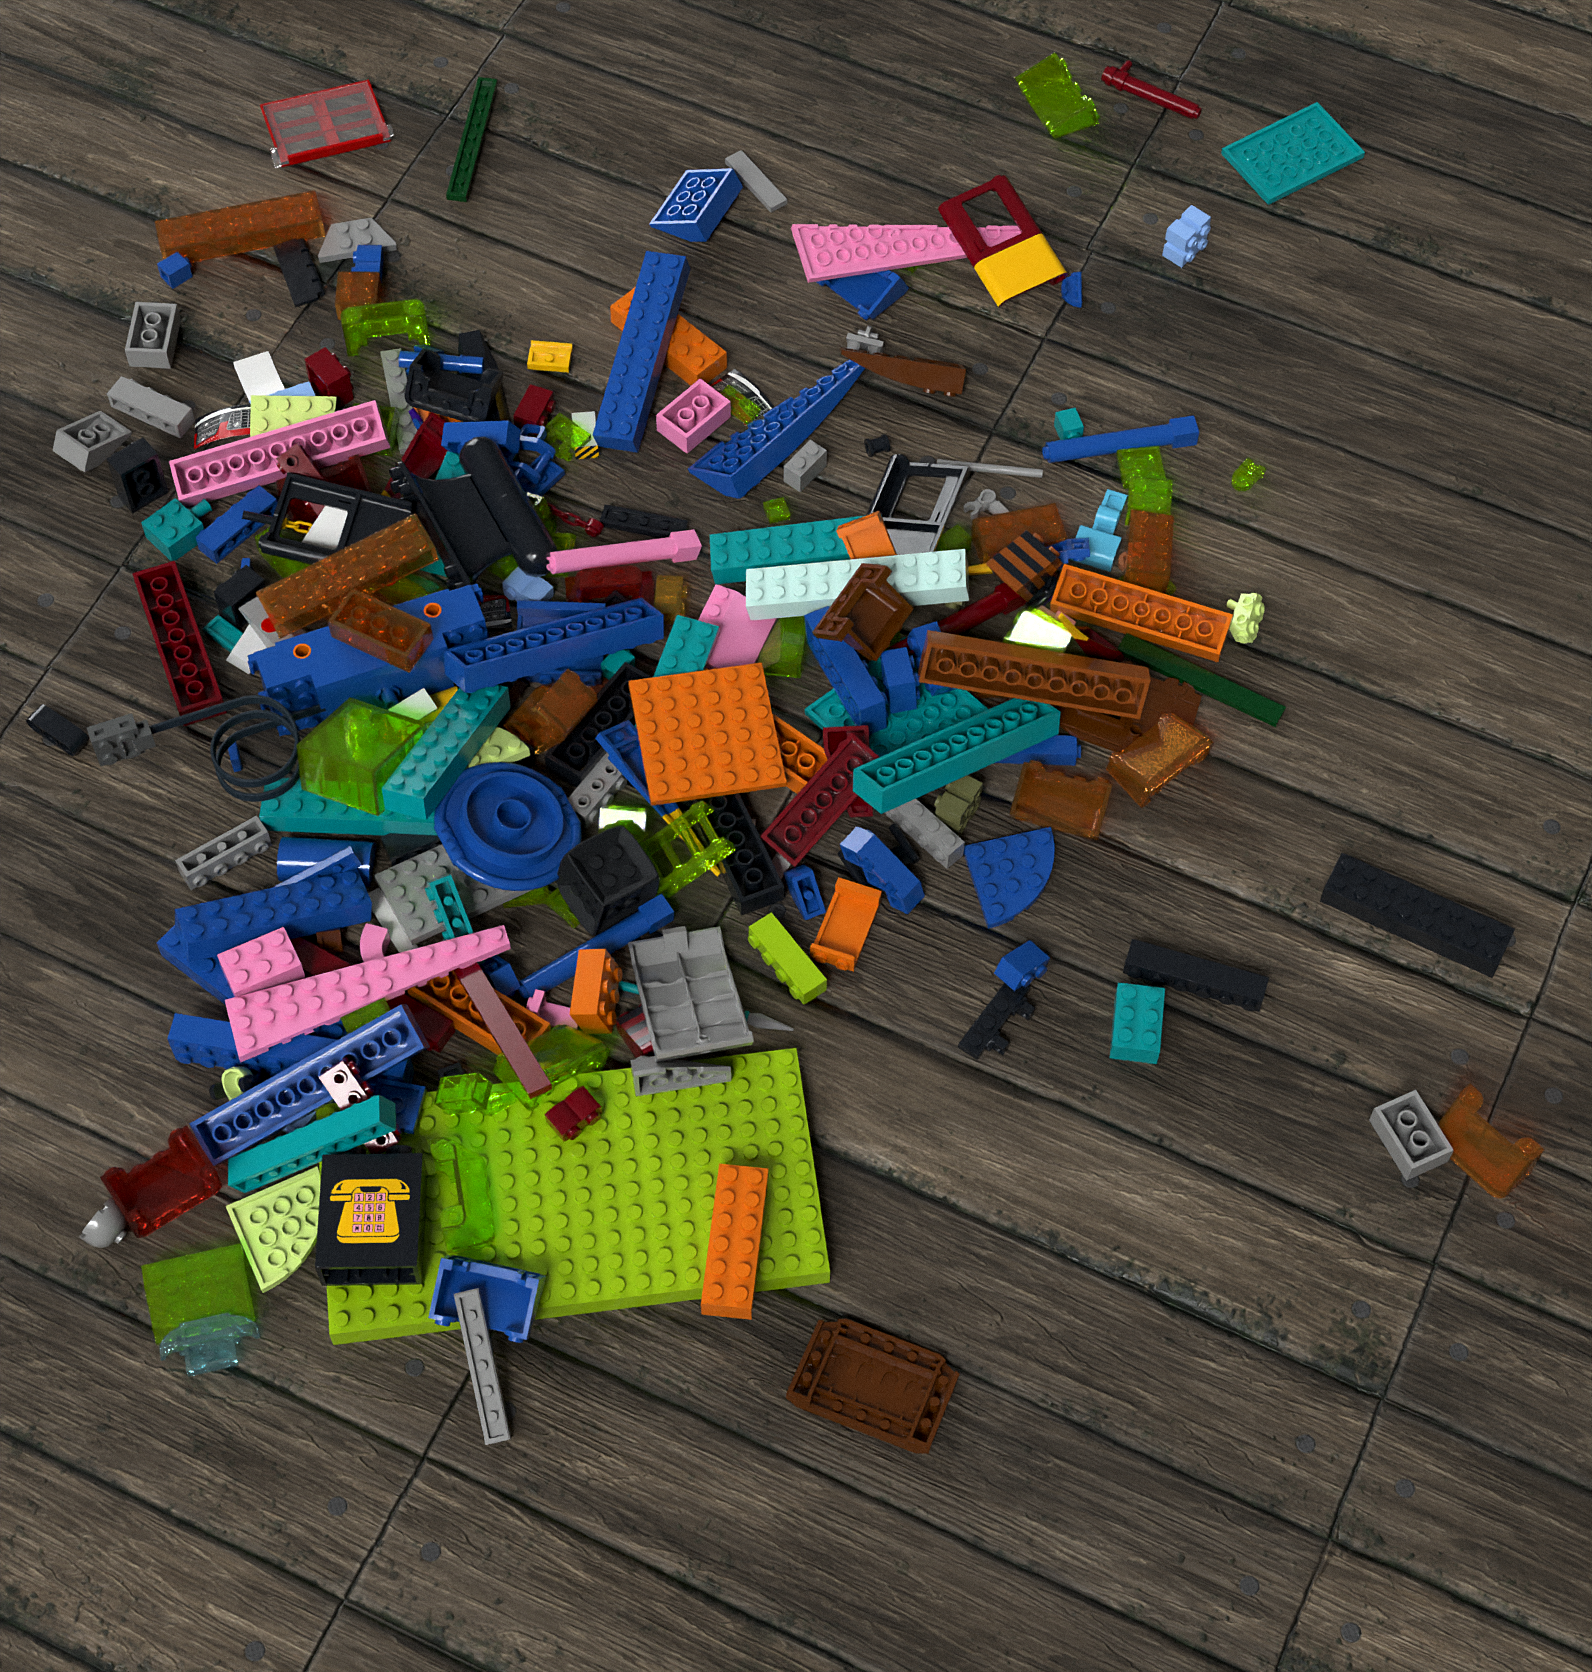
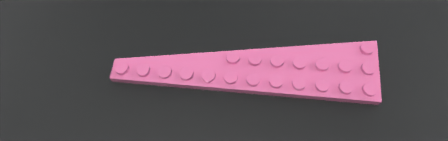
M792 224L791 227L808 283L967 258L949 227H937V225H869L868 227H857V225L851 224L848 227H838L837 224H830L829 226ZM988 225L986 228L976 227L989 247H993L1021 234L1018 226Z
M504 925L226 999L225 1004L240 1063L269 1051L268 1048L276 1044L291 1042V1038L302 1033L305 1035L314 1032V1028L321 1025L329 1026L343 1018H348L405 993V990L416 985L418 987L426 985L428 980L435 977L443 978L454 969H464L476 962L511 949Z

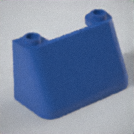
M890 270L816 281L821 287L826 285L859 310L857 314L866 321L868 318L871 320L875 319L900 299L909 289L901 277Z
M447 1255L440 1260L428 1318L435 1319V1324L450 1326V1322H459L454 1294L480 1288L488 1329L502 1331L505 1335L509 1336L508 1340L523 1343V1340L529 1339L546 1276L468 1257Z

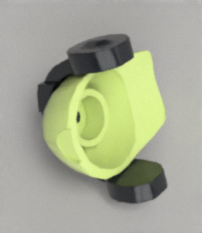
M236 1066L225 1070L222 1074V1082L211 1085L209 1093L214 1100L223 1099L228 1096L230 1101L257 1086L263 1080L260 1073L252 1074L248 1068Z

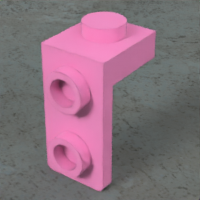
M536 989L533 997H529L526 1009L549 1022L551 1028L576 1033L578 1025L569 1015V1007L546 1002L545 991Z

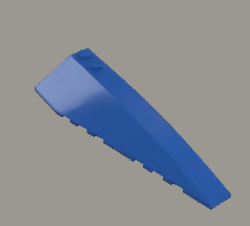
M851 359L832 370V375L816 380L817 385L810 389L805 387L799 391L800 396L794 400L792 397L788 398L763 414L764 419L749 423L747 425L748 429L744 432L739 433L737 431L730 436L731 440L724 444L721 441L688 468L689 473L725 496L737 499L744 497L751 488L758 485L767 474L787 458L821 424L848 392L865 367L860 366Z

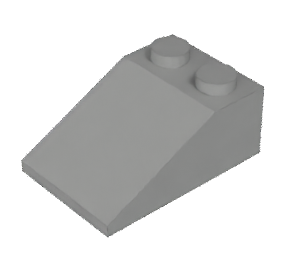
M98 411L56 431L53 452L76 466L79 470L87 472L105 461L131 436L132 431L102 411Z

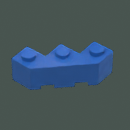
M856 826L840 843L845 860L863 868L867 882L886 892L891 907L909 914L924 898L925 894L921 881L871 830H865Z

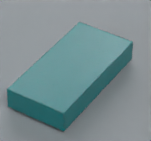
M219 615L203 628V632L230 653L243 635V632Z

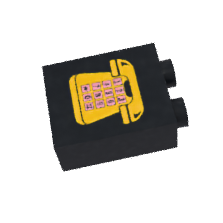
M393 1145L386 1149V1154H366L365 1149L357 1146L340 1154L322 1155L315 1269L321 1286L422 1284L428 1174L423 1153H416V1150L410 1146Z

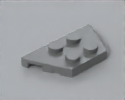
M372 218L331 224L318 254L319 263L353 258V251H357V245H382L383 252L397 250L396 242Z

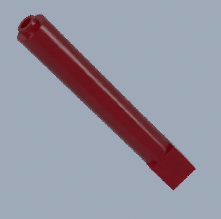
M1004 582L996 586L993 593L941 619L937 623L941 632L960 635L1000 613L1007 615L1024 606L1026 601ZM907 638L889 648V650L907 647L908 655H913V658H916L914 651L910 650Z

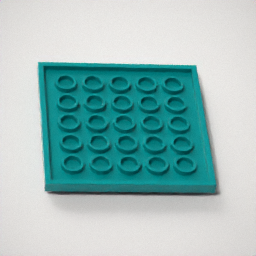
M879 657L877 661H871L867 664L868 673L876 678L879 691L885 693L881 674V659ZM914 659L915 668L913 670L914 673L917 672L918 674V668ZM919 682L920 699L916 700L917 709L890 714L889 706L886 704L889 716L886 718L887 728L869 735V748L879 757H882L984 712L988 708L967 690L955 689L932 697L930 690L928 691L925 688L924 683ZM834 689L805 708V715L822 730L823 727L855 726Z

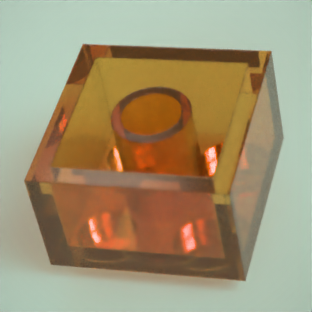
M338 272L335 297L338 320H379L382 293L379 272Z

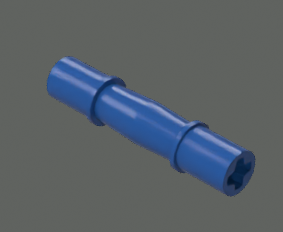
M400 351L399 367L409 368L420 352ZM438 354L441 358L440 370L459 371L461 374H482L484 372V357L463 356L462 354L460 356Z

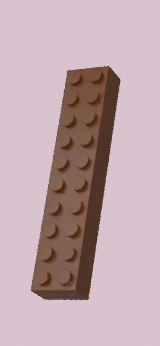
M927 630L918 668L919 682L1135 719H1140L1151 681L1148 667Z

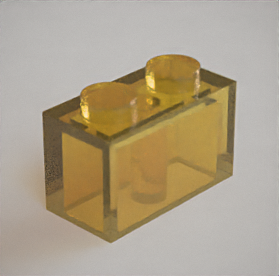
M657 575L654 608L664 615V624L673 625L677 615L685 617L686 603L682 602L683 598H687V585L683 583V576Z

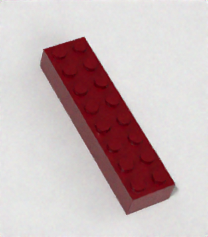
M175 561L132 573L179 715H186L224 703ZM224 711L212 716H208L193 722L183 724V727L225 714L227 712Z

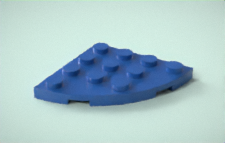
M1051 827L964 846L963 854L988 929L1013 920L1016 915L1025 909H1029L1044 891L1054 862L1055 846Z

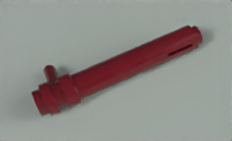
M1129 60L1120 69L1114 66H1107L1104 69L1101 81L1105 82L1107 86L1111 87L1113 85L1115 89L1121 92L1123 90L1192 120L1194 118L1198 119L1201 114L1202 108L1198 104L1130 76L1128 70L1132 67V62Z

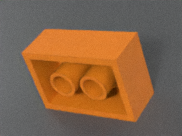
M583 949L578 952L569 1015L585 1034H612L613 1025L616 1024L615 1007L616 1003L619 1002L618 985L622 980V969L606 949Z

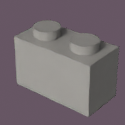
M809 440L784 465V482L801 492L827 466V450Z

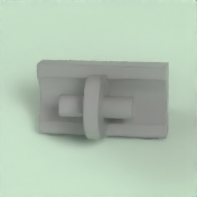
M867 326L866 331L858 330V335L847 334V348L864 349L869 351V354L874 352L884 353L885 350L884 341L878 340L879 334L872 333V326Z

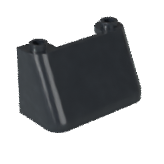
M423 348L409 367L404 394L406 402L412 407L463 422H484L501 385L504 371L492 368L486 369L482 373L480 381L440 370V356L434 351Z

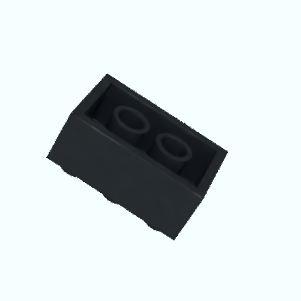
M144 437L132 442L129 446L107 458L118 497L132 514L169 493L158 454Z

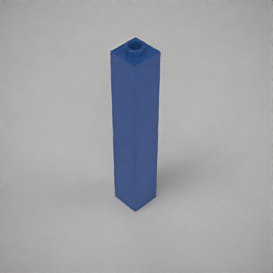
M1055 735L995 763L1075 766L1076 759L1081 758V745H1077V737Z

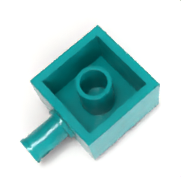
M174 498L142 521L141 524L146 538L170 561H176L197 546L195 537L204 529L203 523L199 518L212 509L205 499L201 500L193 508L188 509Z

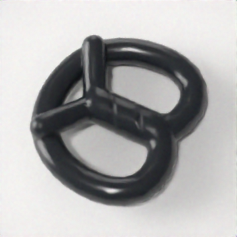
M1052 575L1045 583V586L1041 587L1025 603L1027 610L1037 609L1052 597L1057 585L1056 577Z

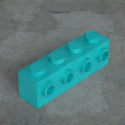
M448 873L427 881L428 887L425 888V892L429 901H434L437 909L433 910L438 924L442 922L445 931L442 932L444 941L474 933L451 874ZM483 960L477 963L480 965L482 963H485V961Z

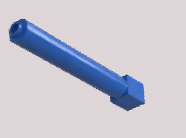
M1187 416L1169 419V424L1046 442L1045 447L1042 448L1044 460L1047 459L1048 463L1166 445H1171L1172 449L1197 445L1199 429L1195 417Z
M661 893L639 906L638 911L520 980L519 984L521 987L518 989L520 995L525 1000L533 997L536 989L545 991V993L575 976L579 950L606 949L609 954H612L627 945L628 942L634 941L647 932L651 934L674 920V910Z

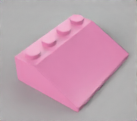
M716 584L698 621L719 626L720 630L706 668L711 670L756 663L777 618L750 620L746 609V597L735 590Z

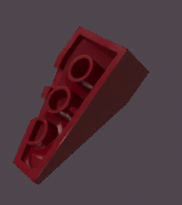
M868 725L823 727L824 752L827 760L851 733L869 747ZM859 796L847 809L850 818L873 817L872 806Z

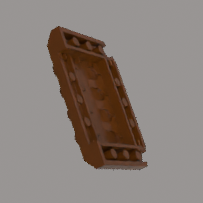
M838 1319V1322L818 1320L788 1388L786 1399L797 1408L910 1452L929 1454L959 1379V1373L957 1371L954 1372L940 1354L849 1319Z

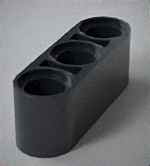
M41 704L26 719V723L32 730L70 756H75L90 741L83 730L44 704Z

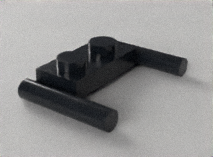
M894 823L889 827V830L900 846H896L890 849V851L907 868H910V864L917 863L920 858L897 824ZM840 850L837 855L855 882L872 887L873 885L867 882L863 868L856 867L855 864L845 860L842 850Z

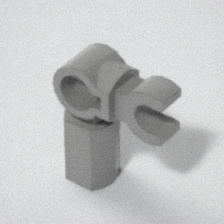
M990 489L983 490L974 502H967L963 506L965 513L969 510H974L970 513L972 520L976 519L979 513L985 510H989L1002 526L1012 522L1014 517L999 500H996L995 492Z

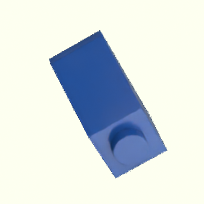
M803 864L783 872L790 895L805 921L826 912L812 869Z
M497 955L485 959V963L479 966L491 986L508 998L513 996L521 986L510 964Z

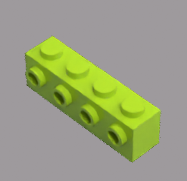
M772 912L749 926L748 941L754 949L758 948L762 953L761 956L764 962L776 970L777 978L789 986V991L794 999H799L805 1005L827 990V979Z

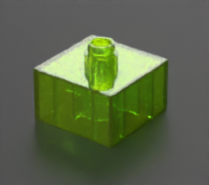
M349 697L296 745L302 790L376 816L381 815L386 810L382 787L427 730L426 723Z

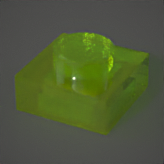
M784 497L763 502V508L770 524L790 519V512Z

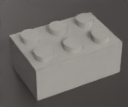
M135 302L125 347L129 367L171 369L181 323L177 304Z
M1416 1090L1374 1108L1369 1121L1406 1181L1449 1161L1454 1150Z

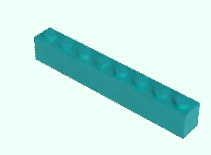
M375 1095L366 1101L353 1104L345 1110L334 1112L326 1118L316 1120L305 1127L297 1128L286 1135L278 1136L265 1144H259L251 1150L240 1152L238 1155L228 1159V1186L247 1193L321 1162L322 1155L340 1154L396 1130L395 1103L381 1095Z

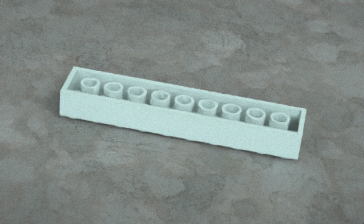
M965 549L746 569V609L750 620L804 616L827 606L830 608L861 563L888 566L892 572L886 581L911 606L969 601V571Z

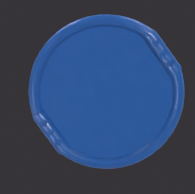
M491 762L465 769L434 811V830L452 864L474 880L502 890H534L559 879L557 872L563 856L573 847L580 844L582 839V823L562 787H559L552 780L533 769L513 763Z

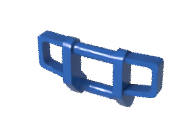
M525 424L521 428L519 449L536 451L542 455L534 469L525 463L514 462L513 459L516 454L505 456L518 480L523 476L530 483L537 484L547 463L556 454V450L544 442L547 436L544 426ZM536 433L538 436L537 438L527 437V434Z

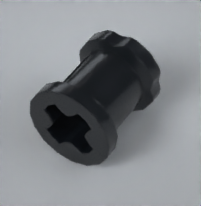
M882 434L881 437L872 440L868 438L864 440L868 457H873L874 454L883 451L890 452L891 450L886 434Z

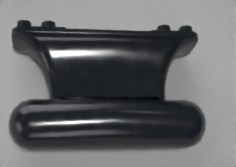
M483 436L473 437L464 443L459 454V461L465 474L443 480L425 479L411 472L402 460L395 462V467L389 469L393 480L390 482L393 493L397 494L400 492L402 496L399 498L400 500L412 502L413 514L418 518L445 566L444 572L448 578L445 580V585L449 591L467 585H474L487 567L509 555L513 556L520 570L528 576L542 577L550 573V570L546 568L549 564V560L546 557H550V552L558 551L557 545L500 447L491 438Z

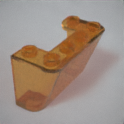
M1030 760L1029 763L1024 762L1011 806L1010 817L1046 828L1051 827V829L1098 840L1113 784H1109V780L1096 777L1095 780H1091L1088 783L1086 782L1087 779L1074 776L1072 779L1065 777V774L1060 771L1052 770L1051 773L1046 772V769L1042 767L1043 764L1038 761Z

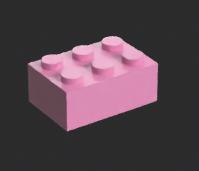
M699 379L656 415L657 431L688 454L731 417V401L702 379Z
M284 927L217 955L221 969L234 997L305 978L302 964Z

